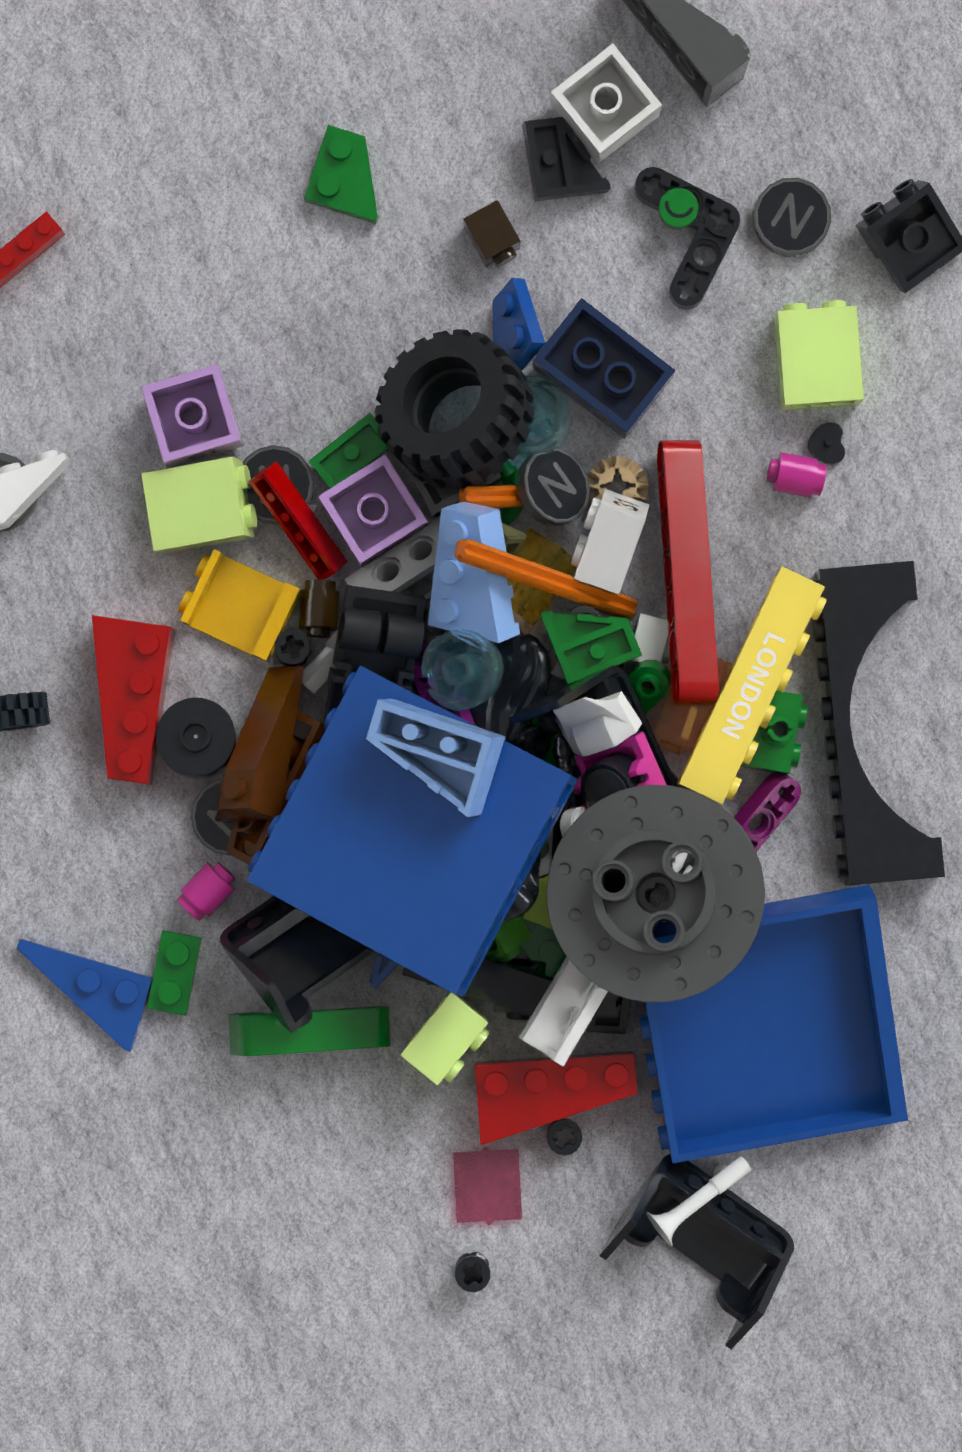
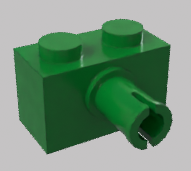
M776 690L770 705L776 707L767 728L759 726L753 741L759 743L750 764L742 762L740 767L789 774L791 767L797 768L801 752V744L795 743L797 728L804 729L808 713V706L802 705L803 695L788 692L782 693Z

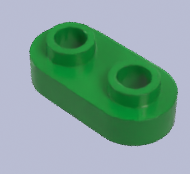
M644 660L627 674L645 714L666 696L671 686L670 670L666 665L657 660ZM644 681L651 682L655 687H647Z

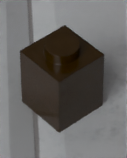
M498 200L463 218V227L485 267L493 263L500 267L517 257L515 251L520 249L521 241Z

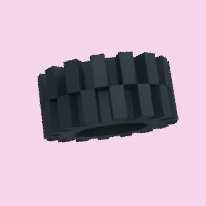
M25 692L0 696V732L35 728L50 724L46 692Z

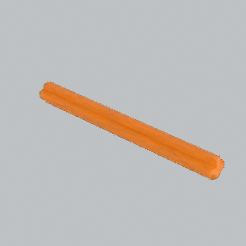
M461 539L456 544L457 549L454 555L460 562L617 617H628L631 619L636 615L635 609L638 603L630 596L621 593L616 594L574 579V576L470 539Z

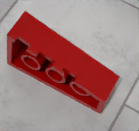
M92 615L107 778L152 785L157 754L156 730L163 714L175 630L170 626Z
M633 1051L570 1055L564 1066L556 1063L550 1057L475 1062L481 1145L638 1094L635 1054Z

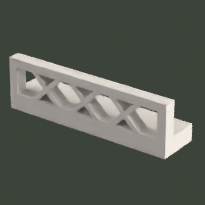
M566 957L519 1038L548 1055L556 1063L564 1066L608 991L586 978Z

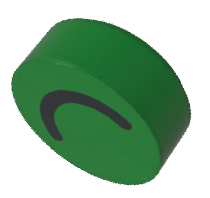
M674 188L667 191L659 203V217L664 225L671 229L681 230L689 227L695 221L698 213L696 197L684 188Z

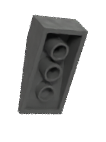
M622 0L706 107L743 80L750 60L748 57L750 51L738 34L732 36L726 27L685 0Z

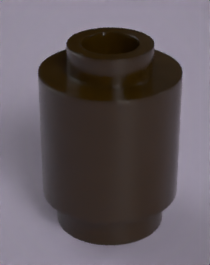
M305 580L304 589L300 591L299 629L307 630V637L329 638L330 631L338 630L340 592L336 591L335 581Z

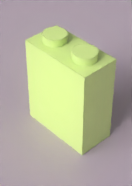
M844 300L827 301L822 303V308L807 309L806 303L784 305L783 311H777L774 317L781 411L860 405L864 400L857 305L846 306V301Z
M227 457L141 473L154 552L168 554L254 538L253 528L257 527V514L254 505L249 504L247 489L251 488L248 482L251 480L248 466L243 465L242 460L235 457Z

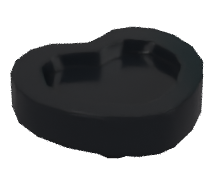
M832 422L819 426L807 442L809 453L815 459L825 464L833 465L842 461L846 454L845 448L841 443L842 428L839 424Z

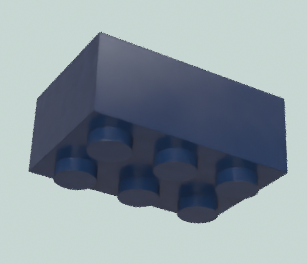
M582 298L539 351L532 363V368L624 439L668 385L676 371Z

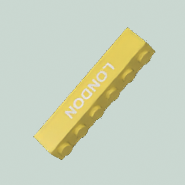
M783 566L777 570L721 688L717 702L712 707L676 785L697 792L718 805H722L725 798L730 801L733 800L742 779L736 777L742 762L750 764L759 743L753 741L759 726L767 728L776 709L775 706L770 705L776 690L783 693L791 678L793 671L787 668L793 654L800 657L808 642L810 635L804 632L810 618L817 621L825 606L827 599L821 597L825 586Z

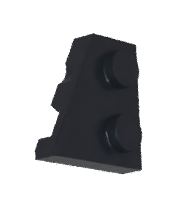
M563 117L530 120L522 124L535 202L607 193L611 189L609 181L606 177L602 178L590 161V154L582 144L575 140L573 130Z

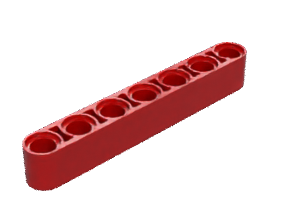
M660 440L657 448V474L673 700L675 704L716 703L719 693V677L702 445L699 440Z

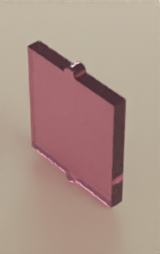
M483 1147L482 1151L453 1152L457 1223L486 1221L488 1225H491L495 1220L522 1219L518 1149L490 1150L488 1147Z

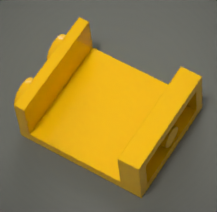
M213 549L211 556L204 555L197 567L195 576L200 579L194 592L187 590L180 603L178 612L183 614L180 621L269 663L275 651L276 639L284 632L300 598L301 590L286 582L284 584Z

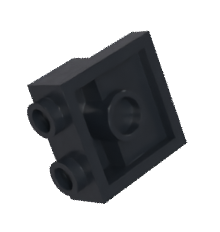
M908 179L896 186L893 190L895 197L883 205L881 202H877L867 207L861 213L864 220L855 225L874 257L881 259L898 289L904 293L911 290L962 252V236L931 184L921 180L914 182L913 179Z

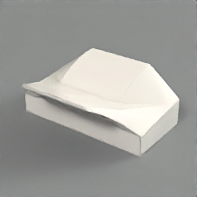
M622 691L598 700L584 697L553 710L556 715L555 721L575 754L582 757L617 746L635 734L642 725L641 720Z

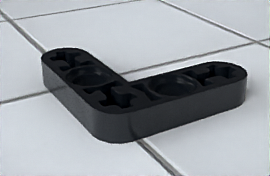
M649 167L639 173L634 186L635 195L643 204L658 211L660 200L664 195L659 191H654L652 196L645 193L646 186L642 182H650L653 177L659 179L658 187L667 192L670 189V185L684 188L690 191L698 201L696 219L689 226L697 230L669 289L670 299L675 306L684 310L693 309L702 301L739 228L740 214L732 204L660 168ZM705 202L712 205L708 213L716 217H720L722 212L729 215L728 222L733 226H724L722 231L715 228L716 221L707 215L704 223L698 221L703 213ZM700 246L712 248L716 255L714 263L709 266H701L696 263L693 255L696 248ZM688 266L696 274L708 277L704 281L698 276L693 287V291L698 295L696 297L690 295L687 300L680 298L681 290L676 286L678 284L682 286L687 284L692 273L684 271L685 267Z

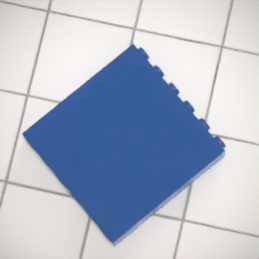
M359 666L357 672H352L346 679L342 689V693L345 695L338 708H333L327 715L323 726L326 731L319 744L315 743L308 751L305 758V765L307 767L300 780L296 779L289 787L286 794V800L288 801L282 814L277 815L269 825L267 831L269 839L263 850H259L253 856L248 867V871L251 873L247 881L449 992L464 997L578 779L504 740L482 814L473 817L465 816L453 803L440 793L437 794L431 790L427 783L410 770H406L370 743L366 737L377 700L396 699L473 726L476 725Z
M870 885L764 903L762 921L750 950L740 964L726 978L712 988L686 999L660 1003L636 1001L637 1004L644 1003L646 1016L639 1017L643 1041L650 1040L652 1053L645 1054L649 1078L656 1077L658 1085L657 1090H651L655 1114L662 1113L664 1126L657 1127L661 1150L669 1149L672 1163L908 1121L878 904ZM670 921L659 923L654 931L655 938L660 943L671 942L677 933L675 924Z

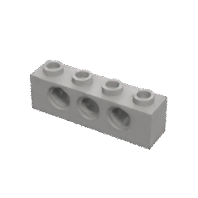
M440 518L392 547L367 565L360 567L356 572L345 578L347 584L424 596L426 600L430 598Z

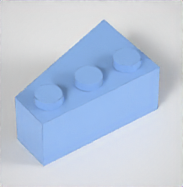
M465 501L441 508L428 625L496 643L520 635L519 623L514 622L511 598L514 597L513 587L508 585L507 578L460 562L454 555L457 549L456 544L461 539H470L506 552L500 510Z
M396 699L377 700L366 739L404 769L410 770L427 783V786L435 793H440L453 803L465 816L473 817L482 814L505 736Z

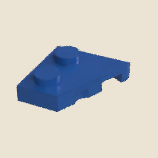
M511 278L492 301L493 342L496 341L522 371L546 343L525 279Z

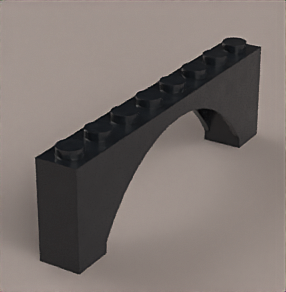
M914 561L819 569L815 572V579L812 581L825 586L821 597L826 598L827 601L817 621L813 619V632L815 642H822L823 658H817V672L819 682L825 681L827 697H821V713L823 721L829 720L831 736L825 737V753L827 760H833L834 775L828 777L830 798L837 799L838 815L832 816L834 838H841L842 854L836 855L838 878H845V885L851 886L945 877L941 837L930 838L912 827L897 815L879 796L869 782L859 762L850 727L852 687L866 649L880 628L900 607L918 600Z

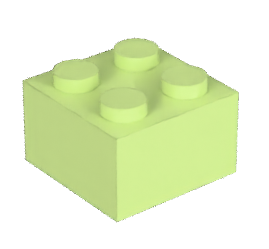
M449 992L403 1048L400 1056L437 1086L443 1079L450 1083L464 1066V1061L460 1059L468 1048L475 1052L490 1034L489 1030L485 1028L489 1020L461 996Z

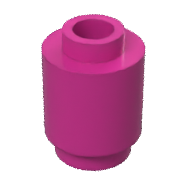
M780 452L778 459L771 458L767 482L773 483V491L808 498L812 494L820 496L825 483L827 465L819 464L818 459Z
M207 862L181 889L183 893L177 901L198 921L205 915L210 917L236 890L231 884L235 877L220 862L215 866Z

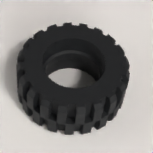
M456 329L450 335L445 330L433 333V338L430 340L424 337L414 342L415 347L408 353L404 350L396 358L399 362L394 368L389 366L383 377L386 383L384 386H379L376 400L381 405L375 407V421L379 424L377 431L381 440L413 476L422 482L427 481L434 487L444 488L448 485L451 489H462L466 487V482H471L475 486L485 482V476L491 473L496 476L504 470L502 465L509 458L512 461L520 452L517 447L520 442L525 443L531 431L527 427V423H532L534 419V407L530 404L533 402L534 397L531 387L527 384V378L496 341L492 342L488 336L479 332L471 334L468 330ZM466 386H481L479 401L468 419L450 431L435 434L429 433L432 414L438 404L448 394Z

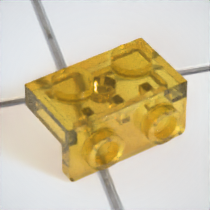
M528 528L525 532L527 535L526 540L515 556L572 576L575 566L570 565L573 557L559 545ZM507 578L508 585L513 587L514 597L511 598L513 612L534 626L541 618L540 612L549 610L551 602L556 595Z

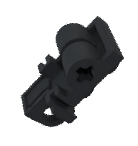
M346 585L332 661L335 668L330 667L328 673V693L323 723L329 712L333 708H338L345 695L342 693L344 683L352 672H357L359 666L412 692V686L408 679L414 680L415 660L419 658L423 645V616L426 605V598L424 596Z

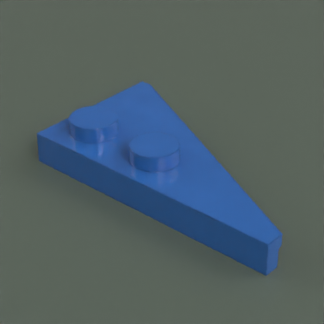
M19 939L17 949L124 1050L131 1052L149 996L153 977L25 939Z

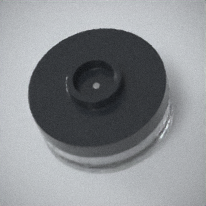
M187 698L173 704L162 715L156 730V744L164 763L172 772L189 780L209 779L224 771L237 743L236 730L229 714L219 704L205 698Z

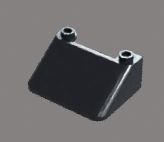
M272 896L228 926L220 936V943L225 952L279 1022L290 1033L311 1021L313 1015L312 1008L307 1000L308 997L375 952L371 948L275 896Z

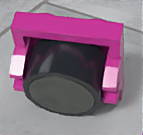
M643 731L633 734L615 747L585 757L577 754L574 755L582 774L578 778L574 790L576 794L582 793L584 802L581 806L586 809L601 799L627 788L643 785H667Z

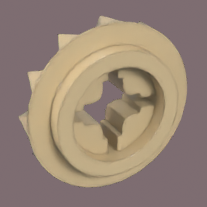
M617 455L600 460L589 472L590 504H592L593 498L602 499L606 488H600V486L612 483L615 471H618L622 483L634 485V487L623 490L621 495L645 503L649 489L648 480L644 469L633 459Z

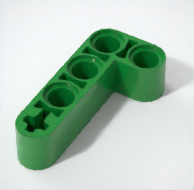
M389 1006L312 1010L313 1016L311 1021L292 1033L279 1022L273 1013L250 1012L228 1014L230 1054L237 1056H263L391 1046Z

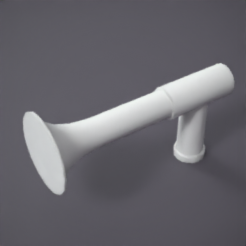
M742 1156L728 1166L718 1165L713 1170V1178L709 1180L710 1182L680 1205L660 1215H652L649 1212L646 1214L661 1237L672 1247L673 1233L686 1218L715 1196L723 1193L752 1171V1169Z

